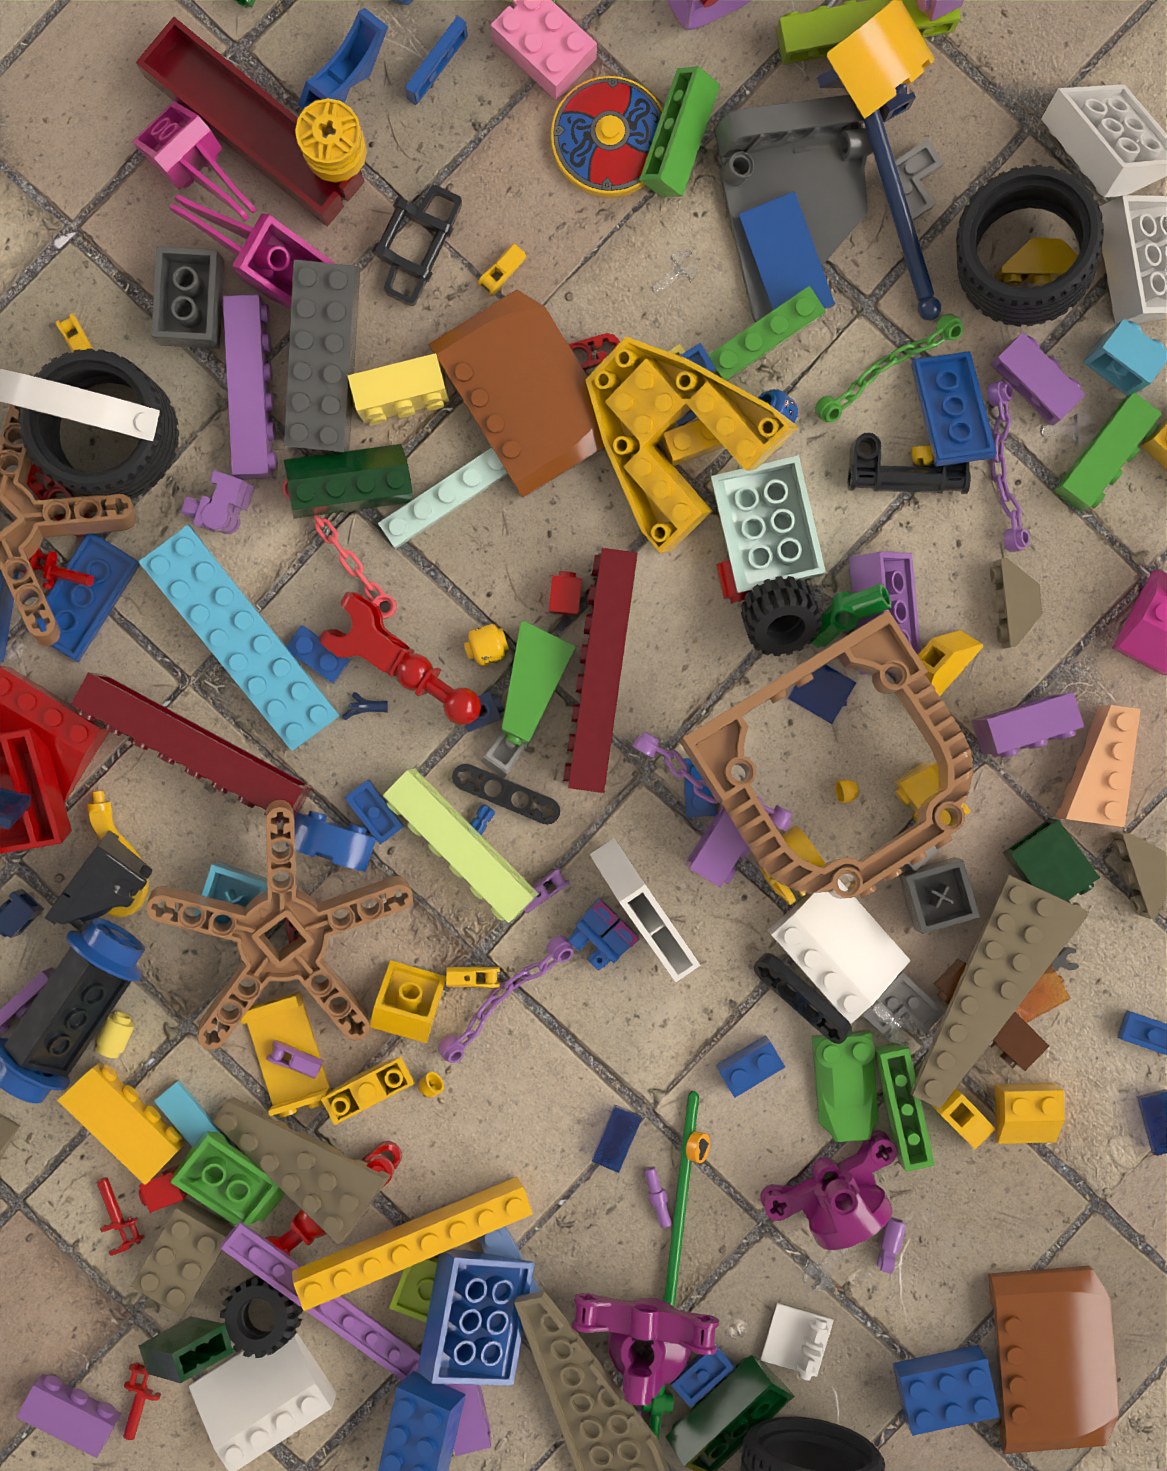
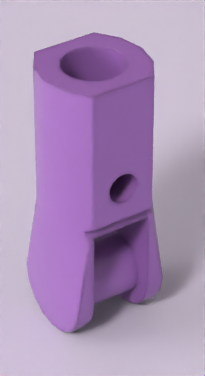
M560 867L532 885L539 895L524 909L526 913H529L570 884V881H565L560 874ZM549 879L556 887L550 892L544 886V883Z
M273 1041V1051L266 1057L268 1061L316 1079L324 1060L300 1051L284 1042ZM285 1052L293 1054L290 1061L283 1059Z

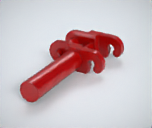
M38 548L35 554L29 558L34 573L36 570H42L44 572L43 578L48 580V583L44 582L42 584L44 589L50 590L54 586L56 578L88 587L94 583L93 575L56 566L57 553L54 551L45 554L42 553L41 548ZM41 559L45 560L44 566L40 565Z
M108 1177L96 1181L111 1223L108 1226H102L100 1231L102 1233L114 1228L119 1230L123 1240L122 1245L117 1249L114 1248L109 1251V1255L113 1256L129 1250L134 1245L133 1243L140 1244V1240L145 1238V1236L139 1235L135 1225L138 1217L132 1218L130 1216L127 1218V1221H124ZM129 1226L133 1238L128 1240L123 1229Z
M138 1362L129 1365V1370L132 1371L129 1381L124 1383V1388L128 1389V1391L137 1392L134 1396L123 1438L126 1440L135 1439L145 1400L157 1401L161 1396L159 1392L153 1395V1390L148 1389L146 1384L149 1374H147L145 1366L140 1365ZM138 1373L144 1375L142 1384L136 1383Z

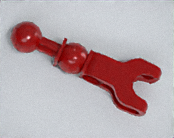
M345 592L341 600V606L351 616V631L345 634L337 629L324 630L319 637V642L325 648L341 658L358 655L363 657L389 676H396L397 681L403 688L415 691L417 696L429 693L443 703L445 716L452 723L468 725L478 718L481 711V702L474 691L468 688L453 689L437 678L441 669H433L432 663L427 657L414 653L415 651L406 643L389 632L384 627L382 613L375 603L357 592Z
M385 1141L369 1152L361 1161L367 1163V1167L377 1172L384 1171L391 1175L384 1184L385 1186L393 1177L395 1169L402 1160V1151L396 1143ZM389 1151L393 1154L394 1160L391 1162L385 1156L380 1155V1153ZM300 1208L299 1212L291 1220V1228L280 1237L268 1236L265 1239L290 1256V1251L302 1241L309 1246L315 1238L325 1236L327 1233Z

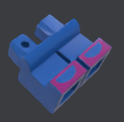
M600 897L575 923L576 928L568 938V941L578 951L589 940L597 947L587 960L598 971L610 961L615 963L625 951L640 940L639 935L619 918Z

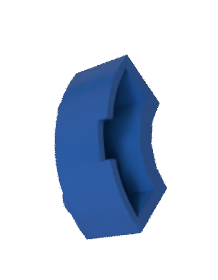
M312 810L309 811L308 815L296 812L294 818L295 851L311 857L317 855L332 860L333 864L366 872L376 841V837L366 834L367 828L350 823L349 827L327 821V815Z

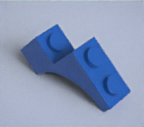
M366 8L358 11L354 23L339 49L319 72L306 81L298 106L304 110L305 107L314 101L327 98L345 103L350 88L370 77L388 26Z

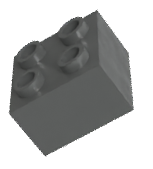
M953 857L922 866L917 871L908 870L899 875L914 930L921 934L980 917L962 859Z

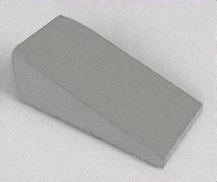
M537 726L531 740L533 739L537 731L540 729L539 726ZM500 732L483 756L481 762L505 778L528 745L524 743L521 746L514 745L504 739L506 734Z

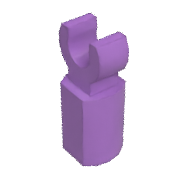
M890 1217L888 1223L883 1227L879 1244L882 1250L877 1262V1266L881 1267L880 1271L891 1274L894 1271L896 1253H900L906 1223L903 1220Z

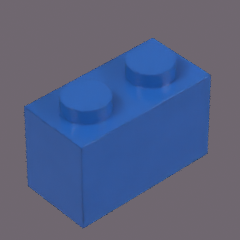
M765 1035L718 1063L716 1067L732 1095L736 1098L784 1069L785 1065Z

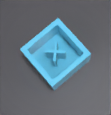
M1123 319L1101 336L1083 363L1128 396L1152 383L1167 362V351L1163 343L1156 339H1150L1142 333L1139 325Z
M218 862L211 865L202 896L246 907L254 897L267 891V878ZM198 908L196 909L194 916H197L201 913V911ZM224 914L215 917V921L220 924H226L231 920L229 916Z

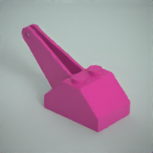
M175 101L132 141L143 156L177 189L187 188L195 181L246 221L249 217L241 207L199 172L204 166H210L251 213L257 211L215 162L222 147L212 131L197 114Z
M176 194L175 201L183 207L247 239L242 248L175 204H171L169 207L176 215L195 225L238 256L232 267L246 283L290 310L294 260L336 264L269 214L261 213L254 228Z
M1158 569L1151 572L1112 649L1161 675H1167V573Z

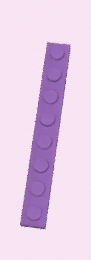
M240 1220L221 1243V1250L302 1308L292 1278V1270L302 1265ZM343 1295L306 1310L402 1381L413 1371L418 1372L421 1352Z

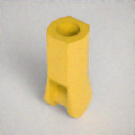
M512 243L501 257L481 276L478 285H484L490 291L489 294L494 296L527 258L525 252L515 243ZM496 271L502 276L498 281L491 277Z
M70 313V317L62 322L60 320L56 321V325L72 353L78 349H93L74 313ZM76 329L78 333L70 337L68 332Z
M447 967L446 987H500V983L497 982V972H500V967ZM477 972L485 973V982H477Z

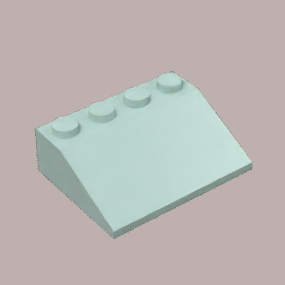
M799 455L761 464L756 470L745 471L743 468L711 476L737 593L751 591L755 585L764 584L763 581L766 579H770V581L775 580L777 576H782L783 579L791 576L797 581L798 579L805 580L822 576L826 572Z

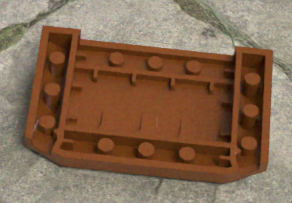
M513 291L428 344L433 354L436 353L441 367L453 383L522 498L605 448L585 381L588 376L546 307L521 291Z
M1091 1266L988 1273L990 1303L994 1308L1002 1419H999L1003 1453L1011 1454L1107 1446L1119 1417L1111 1299Z

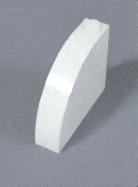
M0 369V402L149 441L154 439L160 410L58 382Z
M615 838L590 854L591 858L619 903L674 981H679L701 966Z

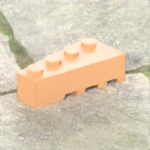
M1115 705L1098 707L1085 740L1086 745L1081 756L1078 757L1075 765L1076 770L1071 782L1066 787L1064 800L1061 807L1058 808L1055 818L1125 827L1141 709Z

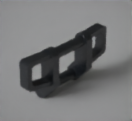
M437 185L431 186L419 208L409 201L397 197L393 204L395 210L380 242L375 243L372 249L374 255L391 266L384 286L386 294L409 306L416 305L426 283L430 281L433 274L431 272L432 267L446 238L451 236L454 230L453 225L462 207V199L459 195ZM436 196L455 203L447 222L425 213ZM405 216L411 221L436 232L421 265L407 260L390 250V246ZM398 270L420 279L411 296H406L392 289Z

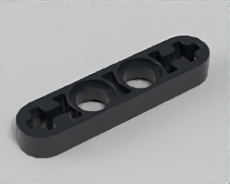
M461 764L453 771V783L465 792L542 824H552L560 816L559 804L548 796L471 764ZM466 769H470V775L479 779L480 773L486 776L480 783L479 792L473 790L477 785L475 783L467 782L465 785L461 784V778L458 777L459 771L465 772ZM489 780H497L501 784L502 789L498 796L491 797L486 794L484 787ZM517 791H523L528 795L529 801L524 808H517L512 803V795ZM536 796L540 798L537 802L538 805L546 806L547 803L553 804L552 810L556 814L543 819L541 811L534 809L533 815L527 811L533 804V797Z
M770 953L763 954L753 966L756 975L822 1035L836 1044H841L852 1032L850 1022L786 964ZM787 985L791 986L796 992L791 990Z

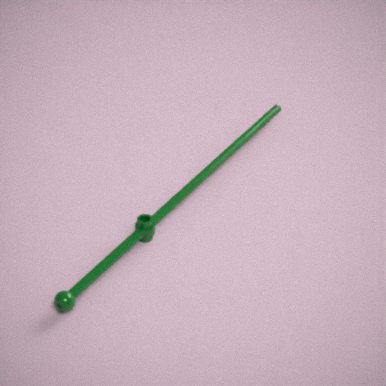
M691 1091L687 1100L664 1302L671 1304L673 1307H675L692 1161L686 1155V1145L690 1135L696 1131L699 1095L696 1091ZM665 1385L655 1398H651L650 1404L641 1405L642 1411L650 1412L649 1428L658 1440L661 1417L664 1413H672L673 1394H665Z

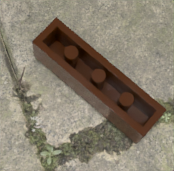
M957 959L933 983L940 990L937 995L947 1005L951 1001L966 966V963L960 959ZM1016 1012L1011 1015L989 1044L991 1048L996 1045L1003 1052L1000 1057L1012 1069L1017 1065L1024 1071L1050 1046Z

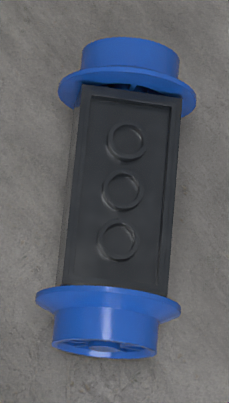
M95 918L91 920L84 932H68L66 939L71 946L10 1038H0V1088L20 1100L37 1104L42 1103L51 1090H65L70 1084L68 1075L132 981L135 982L141 979L142 972L136 963L145 951L144 945L130 932L108 920Z

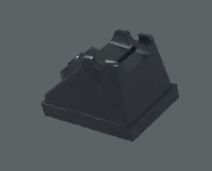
M109 830L45 916V919L54 925L56 922L64 925L76 920L88 921L110 912L114 907H129L135 900L131 896H135L139 890L145 887L147 884L146 879L150 877L153 870L118 840L119 836Z

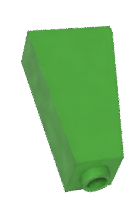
M523 620L519 628L501 733L506 734L505 740L517 746H521L522 743L529 744L576 646Z

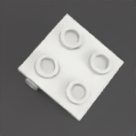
M777 1303L760 1360L799 1371V1377L804 1380H811V1376L817 1377L834 1320Z

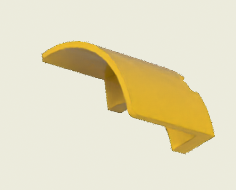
M891 0L870 20L827 53L828 60L864 119L896 96L895 88L899 84L907 83L908 85L924 72L923 69L931 65L935 60L933 53L902 0Z

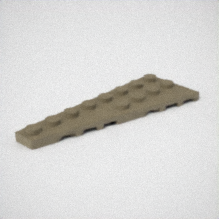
M1005 875L910 1092L912 1096L938 1108L942 1107L1087 918L1089 911L1013 876Z

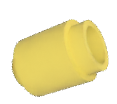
M120 1011L109 1014L96 1038V1052L108 1058H118L119 1054L124 1052L135 1027L130 1015Z

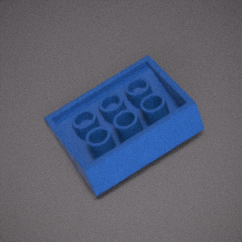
M450 1249L440 1253L418 1372L433 1384L513 1386L523 1333V1326L514 1302L517 1296L530 1293L535 1263L469 1250Z

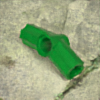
M877 584L854 594L850 592L836 594L832 598L831 606L821 614L822 626L819 627L820 632L818 636L813 637L814 641L812 644L818 648L821 646L826 647L841 632L855 628L857 621L890 609L891 600L884 584Z

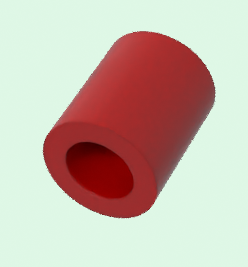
M730 560L716 564L723 599H730L731 604L745 601L746 594L748 592L752 593V590L737 593Z

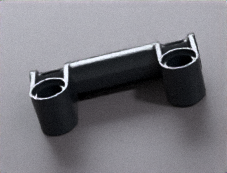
M869 432L861 434L850 446L847 479L849 491H854L855 488H872L875 492L942 494L943 491H960L961 494H968L971 481L970 462L937 467L881 466V441L878 436ZM860 442H866L871 446V455L861 453L859 450Z

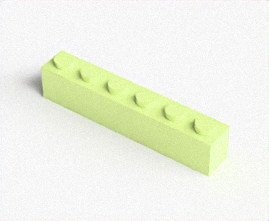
M415 768L406 770L383 795L388 800V807L395 814H402L409 821L407 825L410 830L418 836L422 835L429 842L428 847L438 857L443 856L450 863V870L457 877H464L471 884L470 890L481 900L484 898L492 906V913L501 921L506 920L509 923L514 920L539 895Z

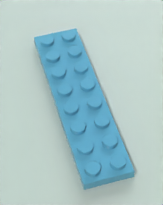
M189 524L138 561L291 751L339 717L338 711Z

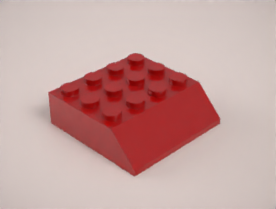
M31 728L0 733V788L32 796L29 808L10 829L0 827V854L62 844L72 832L49 748Z

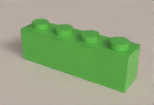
M699 66L677 68L639 179L661 197H683L720 88V84Z
M808 286L708 356L721 378L729 381L825 315L826 310L812 288Z
M1135 392L1123 398L1053 491L1080 512L1091 507L1093 509L1096 508L1105 497L1103 491L1107 485H1113L1122 475L1123 471L1120 468L1126 460L1130 462L1139 453L1141 448L1138 445L1144 437L1146 439L1149 438L1157 429L1158 424L1156 421L1162 413Z
M902 1041L875 1047V1059L892 1137L897 1148L898 1163L905 1172L935 1166L921 1100L910 1094L916 1081L909 1047Z

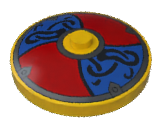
M597 77L576 86L559 104L551 128L552 152L562 174L578 189L598 197H621L643 188L645 184L639 179L663 111L661 105L642 85L622 77Z

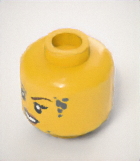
M488 624L470 630L468 633L469 641L464 643L468 659L475 658L479 666H486L501 661L505 658V651H509L503 628L498 629L495 624Z

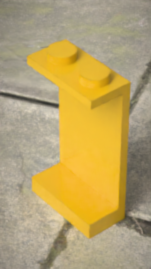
M295 992L251 1006L240 1022L241 1025L247 1023L272 1102V1106L268 1110L269 1115L279 1114L280 1118L296 1113V1108L305 1105L308 1106V1109L323 1105L321 1097L331 1092L323 1063L316 1079H313L266 1059L267 1055L273 1051L274 1046L272 1043L274 1040L284 1042L321 1059L301 992ZM285 1052L283 1059L290 1061L293 1054Z

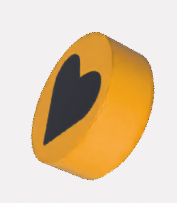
M695 1131L687 1141L686 1155L690 1161L702 1163L709 1154L710 1137L706 1133Z

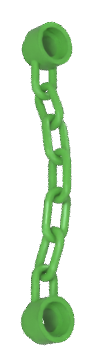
M945 314L937 322L936 331L928 338L906 344L884 356L863 372L858 380H855L848 390L838 398L834 399L832 396L822 397L815 406V414L824 422L837 421L842 414V410L851 405L880 373L892 365L910 358L913 354L935 348L946 340L958 339L964 330L962 321L953 314ZM937 335H940L942 337L938 341H935L934 337H936ZM927 342V346L915 349V346ZM907 349L908 354L897 359L896 354ZM884 361H889V363L883 366L882 368L879 367V365L882 364ZM870 372L874 373V375L867 381L863 379ZM858 384L860 389L854 395L852 390ZM844 398L848 400L843 405L839 403Z

